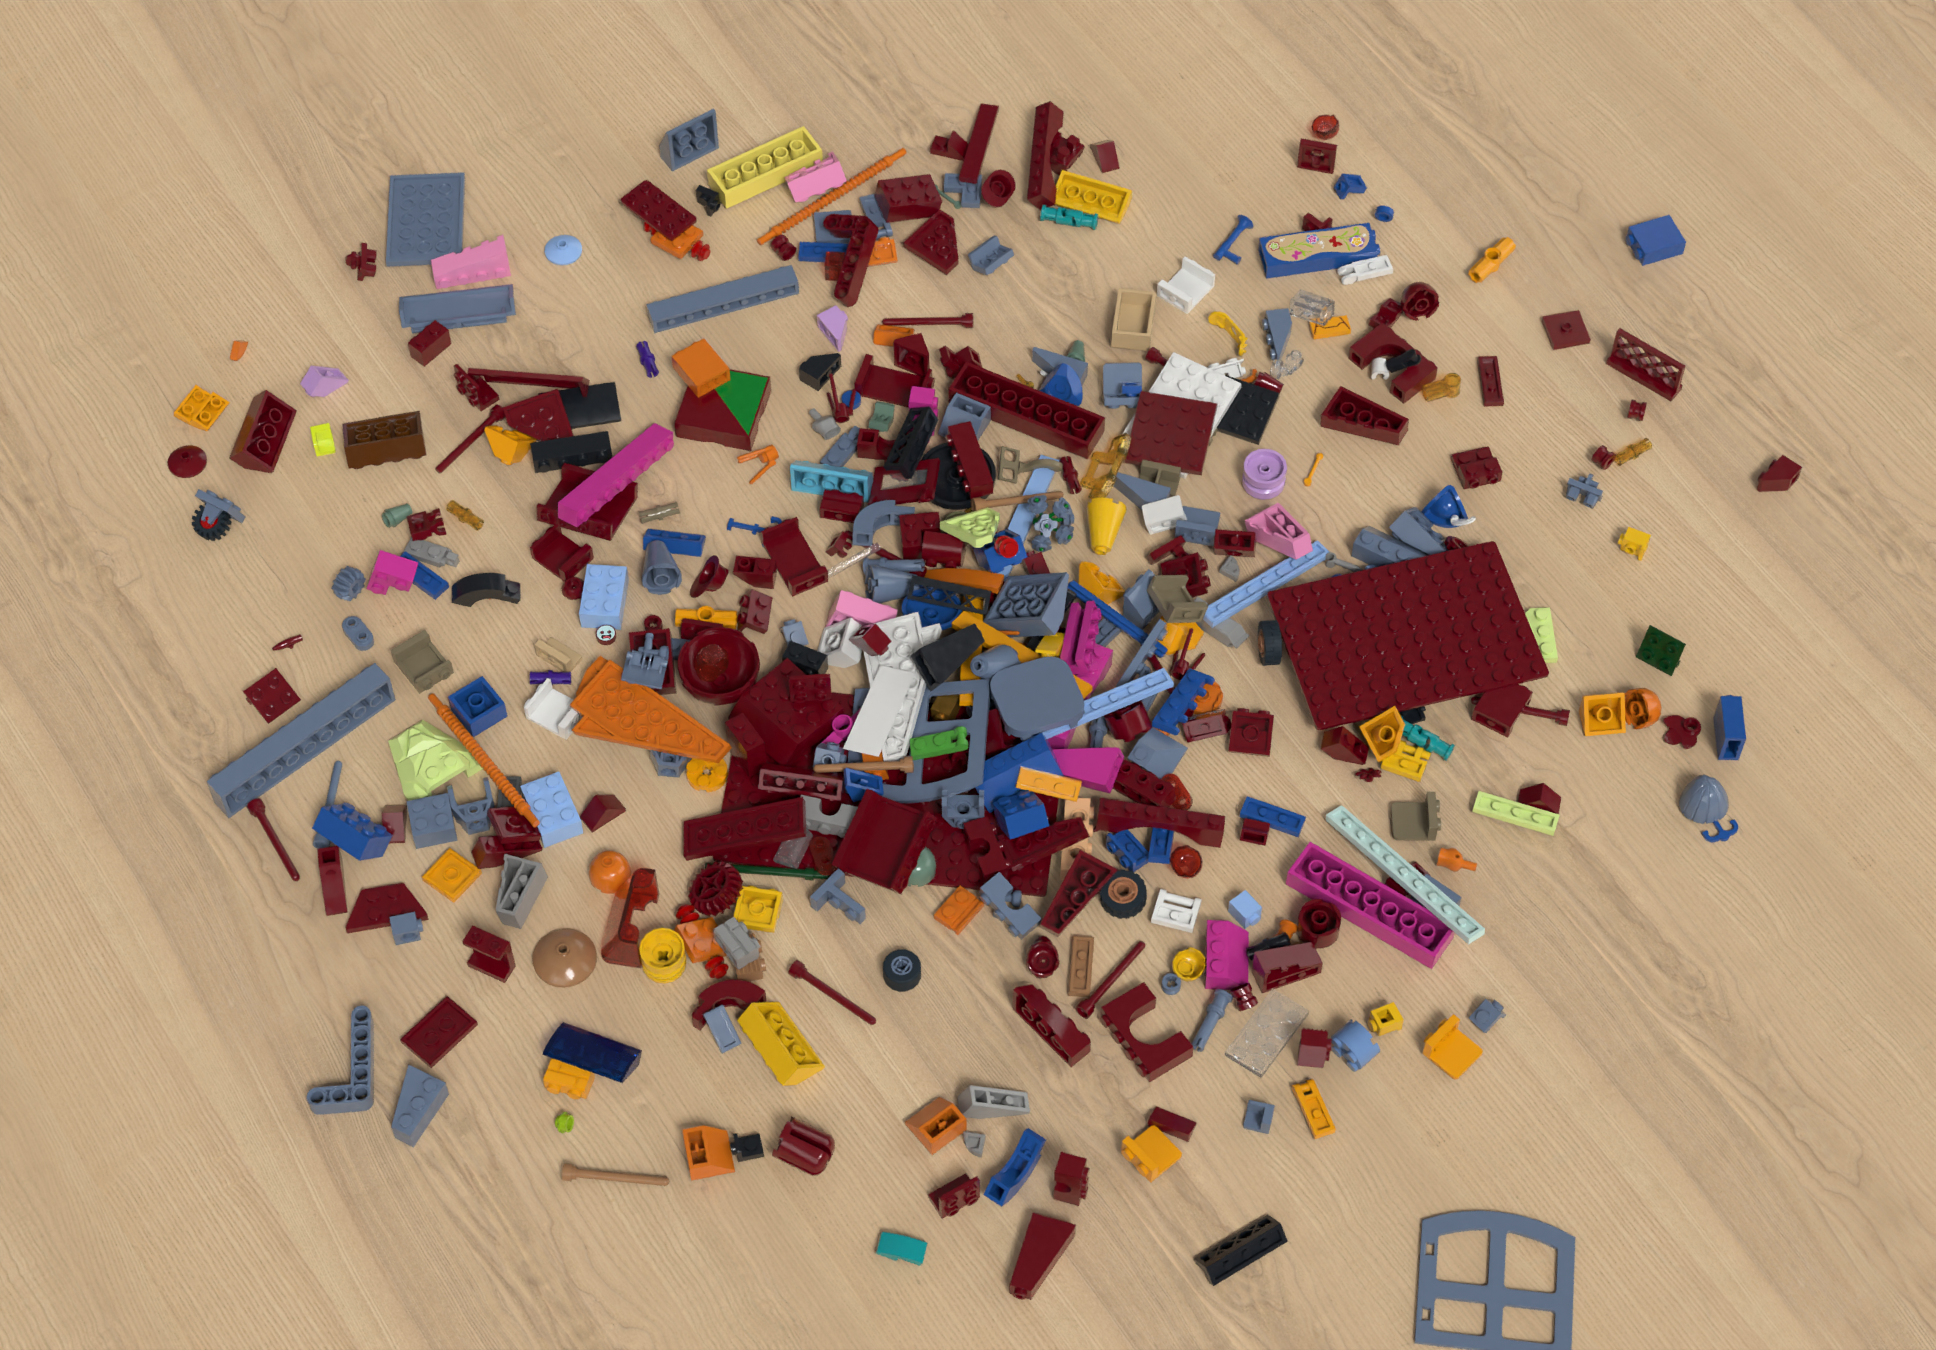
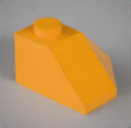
M486 426L484 431L494 456L500 458L501 462L507 465L521 462L531 449L530 443L536 442V439L516 430L502 431L503 427Z
M1082 561L1079 564V584L1107 605L1123 597L1125 590L1110 574L1107 576L1100 572V567L1094 563Z
M1161 616L1160 619H1161L1162 621L1166 622L1165 619H1164V617ZM1166 622L1167 635L1163 641L1159 640L1158 642L1168 649L1166 655H1171L1183 649L1190 628H1193V633L1187 651L1196 648L1204 632L1196 622Z
M1396 706L1359 726L1378 762L1395 754L1400 744L1405 723Z

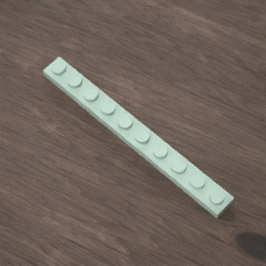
M1341 805L1326 814V821L1468 945L1485 934L1483 926L1345 807Z

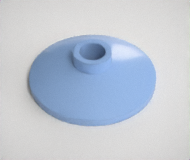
M570 235L553 237L545 246L546 258L556 265L574 263L582 254L580 241Z

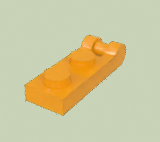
M1314 1079L1306 1080V1083L1301 1085L1299 1083L1293 1084V1094L1297 1098L1314 1139L1335 1133L1336 1128ZM1308 1091H1309V1093H1311V1094L1306 1095V1096L1304 1095V1093H1305V1092H1308Z

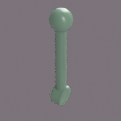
M935 185L941 196L953 203L956 209L961 208L960 201L953 200Z

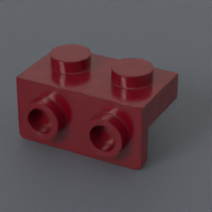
M753 589L746 595H743L739 602L741 609L737 617V630L742 632L747 627L765 634L768 631L773 597Z

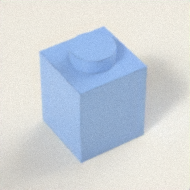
M1245 890L1229 901L1228 912L1246 929L1248 926H1254L1260 921L1262 907Z

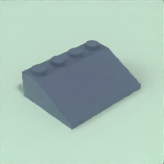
M1063 572L1008 576L983 622L998 631L1020 632L1019 635H1007L1008 637L1055 635L1064 618L1069 574Z

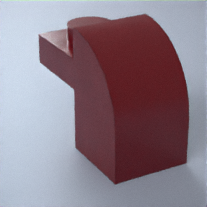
M946 345L939 349L941 354L940 361L946 368L947 375L951 378H956L965 362L983 368L979 353L969 346L957 353Z

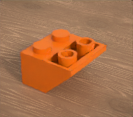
M939 1097L905 1121V1125L930 1154L933 1155L967 1130V1119L952 1102Z
M705 1125L682 1130L691 1181L735 1172L727 1130Z

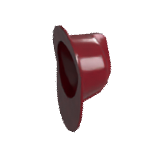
M1001 169L991 173L981 188V194L987 204L993 207H1002L1006 204L1016 188L1014 177L1006 170Z
M716 555L711 556L706 561L702 571L692 584L690 589V596L692 598L699 597L705 591H717L724 584L729 570L719 563V558Z

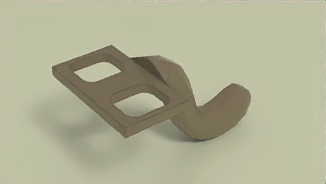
M1002 446L998 480L1016 484L1019 473L1029 472L1038 468H1048L1059 472L1062 471L1063 464L1052 459H1038L1029 463H1022L1019 461L1020 450ZM1005 450L1015 453V462L1004 458ZM1003 468L1013 470V480L1003 477Z

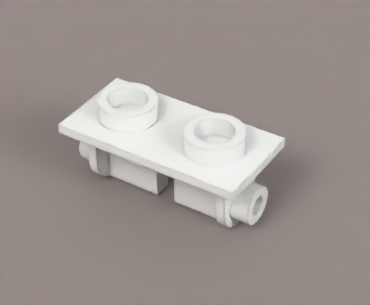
M1237 358L1227 360L1226 364L1219 365V363H1214L1208 366L1211 370L1224 376L1227 373L1228 376L1233 378L1243 377V374H1246L1245 367H1241L1244 359L1237 360Z

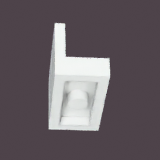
M1179 495L1142 505L1145 525L1150 535L1176 528L1177 520H1187Z

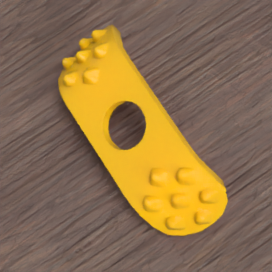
M1220 311L1210 313L1208 316L1210 324L1218 325L1221 329L1224 328L1239 344V356L1242 357L1246 353L1245 347L1248 344H1245L1248 338H1245L1244 333L1226 313Z

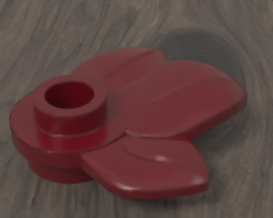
M1672 715L1663 719L1664 724L1669 728L1664 737L1666 743L1671 745L1681 743L1684 749H1690L1695 746L1697 736L1701 732V724L1696 718L1689 717L1685 719L1680 715Z

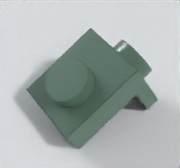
M877 401L874 414L869 421V428L879 430V432H888L893 423L895 405Z

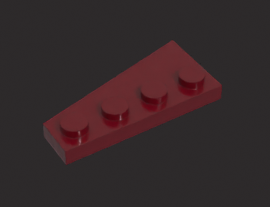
M1081 817L1054 822V825L1011 840L1004 834L997 835L998 839L1002 842L1004 853L1010 862L1013 872L1090 837Z

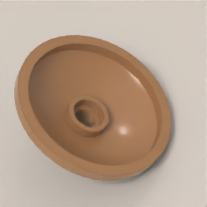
M559 929L550 932L538 942L534 949L532 959L534 970L542 981L551 986L571 987L580 984L592 974L596 966L597 952L595 945L586 934L578 930ZM563 949H566V950H567V951L564 952V953H561V952H560V951L563 950Z

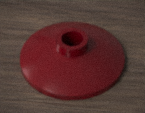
M186 445L174 450L170 454L167 464L173 475L180 478H191L204 470L207 464V457L201 448Z

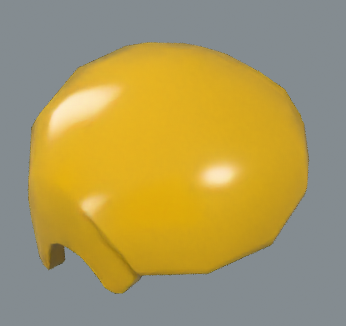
M1193 947L1179 951L1172 961L1174 974L1186 982L1198 979L1206 967L1204 955Z

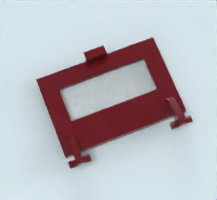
M939 458L920 461L912 479H905L899 470L886 471L883 466L875 467L868 506L885 500H895V505L913 502L925 503L933 500L940 466Z

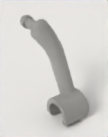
M1332 552L1326 554V560H1328L1326 566L1328 568L1339 565L1353 572L1362 571L1360 567L1336 558V555Z

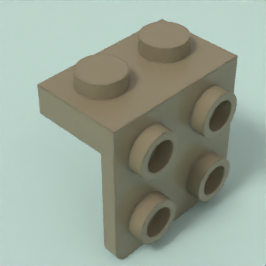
M1427 792L1425 802L1392 803V827L1395 840H1436L1437 831H1441V818H1437V812H1440V800H1436V792Z

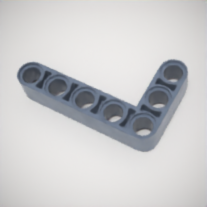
M357 1006L351 1014V1085L312 1088L307 1093V1101L314 1114L359 1112L369 1110L373 1106L374 1021L370 1009L366 1006ZM366 1017L365 1020L359 1021V1019ZM362 1056H367L363 1060H358ZM366 1076V1078L359 1080V1077ZM366 1095L364 1099H358L360 1096ZM344 1097L342 1101H336L338 1098ZM318 1099H323L319 1103H314Z

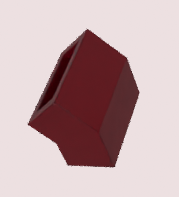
M1245 818L1240 841L1266 846L1270 823Z

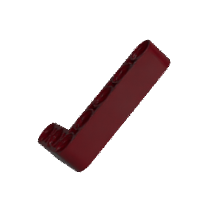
M830 214L824 219V227L836 238L850 239L834 290V296L845 307H852L858 300L879 229L867 216Z

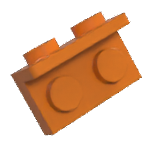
M884 237L875 242L868 267L897 263L894 239L889 240V237Z

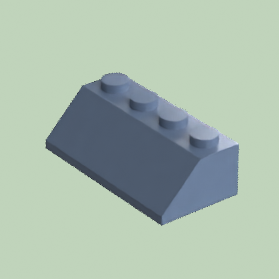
M1368 526L1361 530L1354 541L1351 556L1369 565L1373 564L1380 567L1428 556L1429 554Z

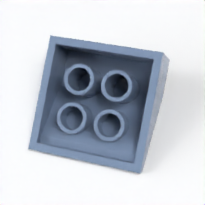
M714 109L665 133L659 145L660 156L672 172L719 148L716 111Z

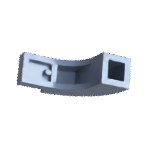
M895 500L879 501L865 507L855 518L852 545L872 546L874 533L878 529L889 525L900 526L899 515L914 514L915 507L895 506Z

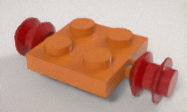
M644 222L645 231H651L653 235L651 243L673 256L682 259L691 250V256L693 258L698 256L699 261L706 260L711 253L710 246L708 244L703 246V241L700 240L704 236L703 230L692 225L676 239L670 241Z
M685 904L681 906L676 913V918L681 919L679 925H676L674 931L683 939L685 951L692 963L708 960L705 969L710 971V978L719 979L724 977L729 966L723 964V956L727 955L714 939L713 930L718 927L714 918L698 920L699 913L694 912V905Z

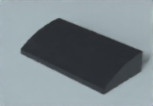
M615 382L590 385L587 397H583L580 387L559 390L572 429L621 422Z

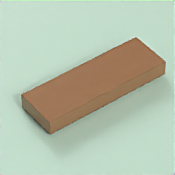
M1073 936L1068 996L1090 998L1094 937Z

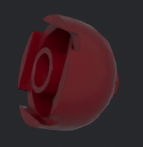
M1414 282L1403 290L1400 303L1405 315L1409 319L1417 321L1419 320L1417 317L1426 316V318H1429L1436 312L1439 307V296L1430 284Z

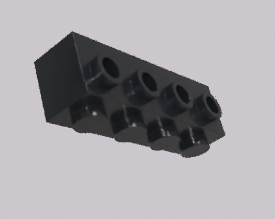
M608 431L530 443L535 473L562 469L564 463L575 466H587L606 463L612 458Z

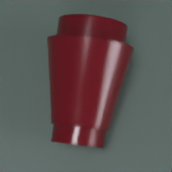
M1259 372L1254 385L1280 393L1284 384L1266 372Z

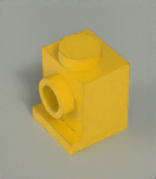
M1628 527L1626 533H1621L1618 544L1621 545L1620 550L1636 555L1638 560L1642 561L1651 535Z
M1392 1002L1370 1011L1368 1026L1371 1032H1376L1380 1037L1394 1030H1401L1404 1019L1395 1003Z

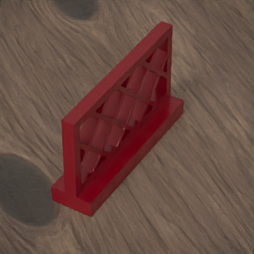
M1621 328L1616 331L1612 352L1606 364L1672 402L1682 390L1683 385L1681 381L1686 365ZM1621 337L1626 339L1628 343H1624ZM1638 347L1642 348L1645 353H1641ZM1628 348H1632L1635 354H1631ZM1654 356L1659 358L1661 362H1657ZM1645 357H1648L1651 363L1648 364ZM1671 366L1678 369V372H1674ZM1661 367H1665L1668 373H1664Z

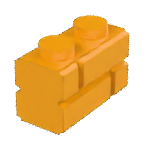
M551 1058L543 1078L544 1086L552 1094H559L561 1092L575 1100L580 1098L587 1099L595 1079L594 1069Z

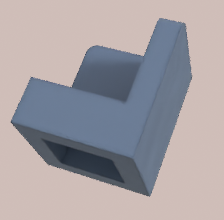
M1249 1100L1243 1128L1269 1134L1275 1105Z

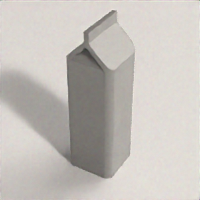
M1200 597L1194 600V602H1205L1207 606L1210 605ZM1230 617L1213 628L1203 619L1201 622H1196L1203 631L1227 647H1235L1237 649L1249 637V634L1245 632L1243 627Z

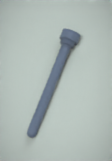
M341 761L334 763L325 806H330L335 802L342 770ZM317 832L314 836L313 846L317 849L330 846L331 841Z

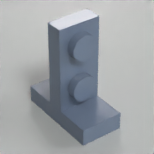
M837 869L810 896L811 907L818 912L829 901L834 908L842 910L851 921L855 920L861 924L866 919L865 908L840 890L845 884V873Z

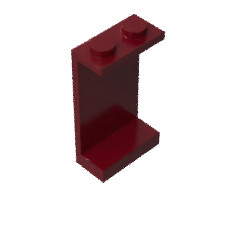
M866 354L854 386L862 397L909 408L912 386L933 389L935 378L932 377V369H928L926 376L923 377L874 365L873 355Z
M797 517L786 519L778 525L767 527L761 531V542L770 558L776 559L777 571L792 597L828 582V570L825 565L820 566L799 529Z

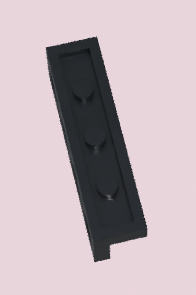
M930 407L910 408L883 466L886 471L899 470L905 479H912L938 422V418ZM913 428V431L906 435V433ZM907 442L906 446L899 450L900 446ZM900 457L898 463H893V461Z
M912 575L907 599L987 616L991 591ZM914 586L925 588L927 591L922 597L912 596ZM941 591L947 597L942 601H936L931 593ZM960 595L964 596L967 601L961 605H956L951 597ZM974 599L985 600L984 610L975 609L971 601Z
M1266 1215L1194 1258L1196 1265L1205 1271L1209 1283L1215 1286L1288 1241L1281 1223L1270 1215Z

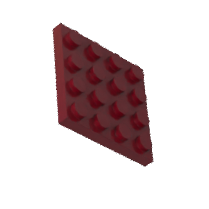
M1141 391L1125 455V463L1141 465L1142 460L1181 467V472L1202 476L1217 412V403Z

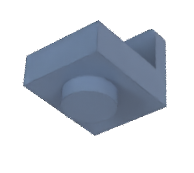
M793 619L784 622V627H781L780 630L783 632L787 647L791 641L803 646L809 644L802 621L796 622Z
M1485 999L1469 1019L1484 1033H1487L1500 1017L1504 1018L1506 1014L1502 1011L1504 1007L1495 999L1493 1001Z

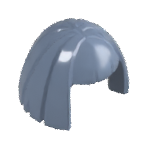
M1699 775L1685 787L1680 796L1679 807L1682 814L1684 813V816L1689 820L1693 819L1696 823L1704 824L1706 822L1708 824L1718 821V819L1720 820L1726 815L1729 801L1725 789L1717 779L1707 775Z

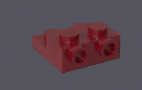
M1489 446L1451 455V461L1463 489H1474L1482 485L1495 484L1501 481L1503 471L1497 458L1493 457Z
M1198 552L1161 563L1162 575L1188 576L1189 579L1185 587L1192 598L1208 593V587L1211 586L1209 576L1205 575V571L1208 570V564L1206 559H1202Z
M1238 708L1237 711H1233L1229 752L1270 757L1274 715H1270L1269 711L1259 710L1258 713H1251L1249 709Z

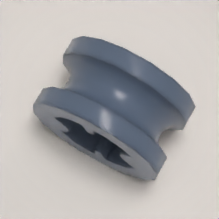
M1174 973L1166 974L1162 979L1163 992L1167 995L1177 994L1181 988V979ZM1168 981H1170V983L1171 981L1175 982V987H1173V985H1171V987H1168Z

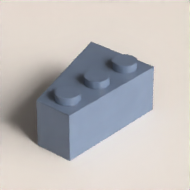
M408 1064L391 1126L396 1139L412 1147L416 1145L449 1095L445 1082Z

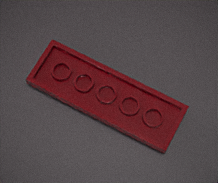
M803 797L684 821V858L688 861L806 837L805 800Z

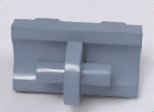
M1589 474L1587 478L1580 476L1578 481L1569 478L1566 498L1576 502L1579 494L1586 496L1583 505L1593 509L1596 503L1601 501L1603 491L1597 489L1599 483L1593 481V474Z

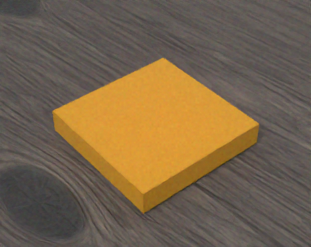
M449 848L422 876V881L454 903L482 874V871Z

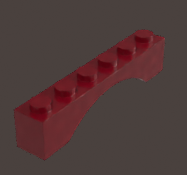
M1051 101L1036 106L1027 200L1040 210H1042L1043 205L1051 207L1056 202L1057 188L1051 171L1050 150L1055 134L1063 127L1064 111Z
M1100 798L1096 830L1117 833L1132 828H1162L1183 834L1199 845L1220 848L1224 834L1225 816Z

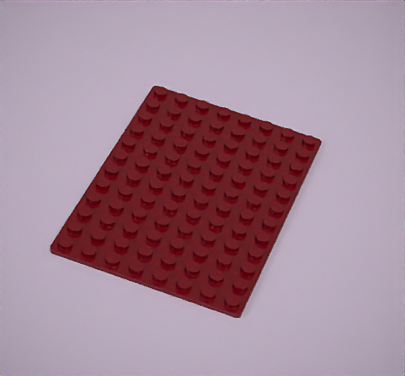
M1494 541L1269 591L1267 594L1275 620L1279 623L1283 642L1317 730L1375 718L1393 706H1396L1398 712L1534 681L1546 678L1549 675L1547 665L1497 544Z

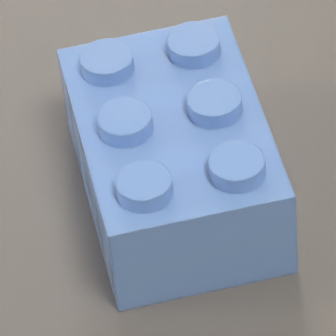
M587 564L579 610L581 627L599 628L602 625H611L615 630H621L629 583L627 566Z
M560 772L520 786L523 799L530 805L531 812L540 821L537 828L541 834L540 839L544 848L583 834L581 819Z

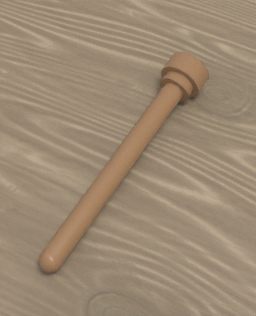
M1062 491L992 500L976 497L971 499L972 512L987 507L1028 503L1029 498L1046 495L1047 500H1055L1063 497L1064 494Z
M904 756V759H900V761L817 764L813 767V770L816 773L844 772L845 768L857 771L900 769L905 771V773H914L913 756Z
M564 1163L562 1170V1181L571 1182L572 1179L586 1178L667 1186L669 1184L667 1177L578 1169L577 1166L571 1163Z

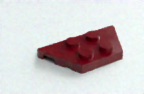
M404 883L361 890L345 928L348 934L390 927V917L415 912L417 919H421V921L429 919L427 912Z

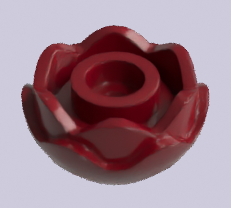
M578 577L566 579L561 587L563 596L569 600L582 598L584 581Z

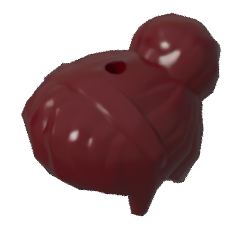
M1039 936L1028 949L1026 965L1029 971L1036 978L1041 979L1052 976L1054 971L1059 968V954L1055 945L1047 936Z

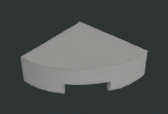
M1230 555L1221 566L1219 573L1235 582L1239 578V566L1236 559Z
M964 1131V1144L967 1150L973 1155L982 1158L986 1135Z

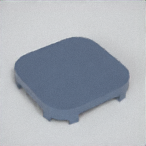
M1052 656L1043 657L1004 668L998 671L991 679V698L996 704L1008 736L1013 735L1026 741L1033 734L1068 724L1071 729L1078 726V721L1085 714L1083 696L1068 664L1060 658Z

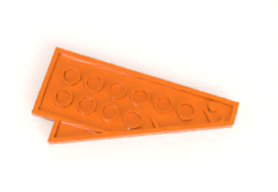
M609 660L570 704L574 711L583 716L572 729L573 733L578 736L719 763L732 748L725 740L651 688L622 681L623 668L612 660Z

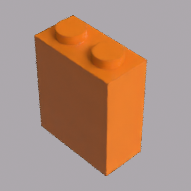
M704 338L672 355L674 370L698 398L731 380L729 367Z

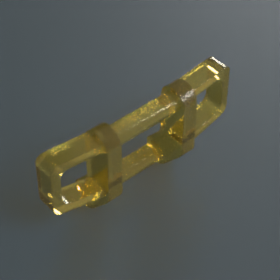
M1127 433L1121 434L1112 440L1108 453L1096 451L1092 454L1091 464L1085 477L1080 482L1083 488L1091 489L1088 496L1091 500L1093 498L1107 497L1116 483V475L1122 461L1127 457L1132 437ZM1099 464L1112 465L1109 473L1096 479L1093 478Z

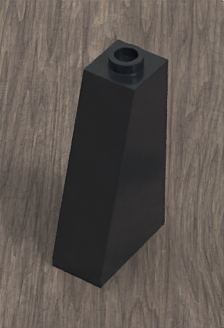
M974 623L918 649L911 655V658L931 692L940 686L985 640L981 631Z

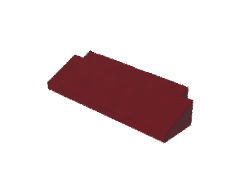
M468 368V375L477 384L479 376H484L486 382L558 388L580 387L583 397H587L590 382L589 379L581 376Z

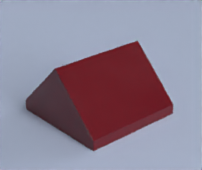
M922 333L895 339L893 342L894 366L925 377L928 369H930L929 351Z

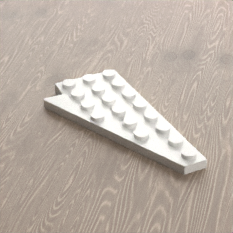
M918 612L876 623L892 642L888 645L889 649L881 656H870L864 652L870 687L880 665L916 673L882 748L884 762L900 761V759H904V756H907L910 739L913 735L925 692L926 683L911 655L918 649L939 640L942 631L940 623L922 628Z

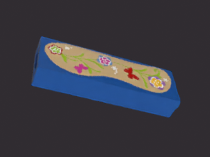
M1370 223L1259 238L1258 247L1266 279L1339 269V267L1351 264L1352 262L1380 255L1379 244L1375 242V230L1371 229Z

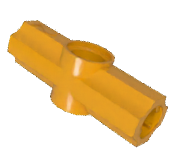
M1503 237L1495 246L1486 249L1484 256L1468 272L1471 280L1481 283L1492 272H1496L1500 264L1515 250L1516 245L1509 237Z
M702 606L699 609H676V627H681L683 618L723 624V627L737 628V611L713 610L710 606Z

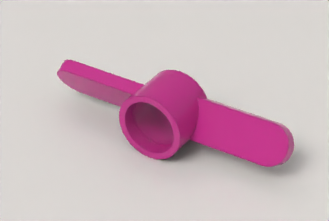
M861 708L851 718L845 714L837 716L832 722L834 731L822 743L833 742L839 744L842 740L847 741ZM849 725L846 729L839 730L842 726Z

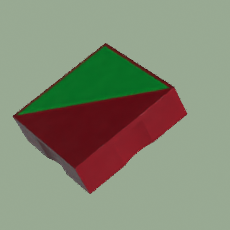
M730 369V381L699 398L687 386L675 420L676 437L700 442H713L726 447L751 451L758 433L760 418L765 412L771 394L770 377Z

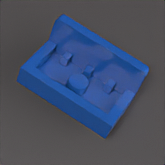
M1128 829L1120 831L1115 835L1107 834L1106 848L1111 854H1115L1119 858L1120 864L1125 869L1128 868L1134 873L1148 863L1149 852Z

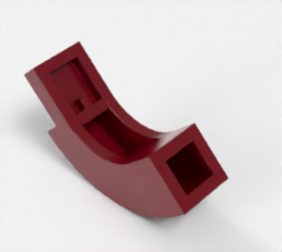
M725 980L715 983L698 996L699 1006L692 1013L693 1027L701 1031L706 1025L702 1014L720 1005H723L724 1008L738 1007L745 1011L751 1003L766 1002V991L744 980Z

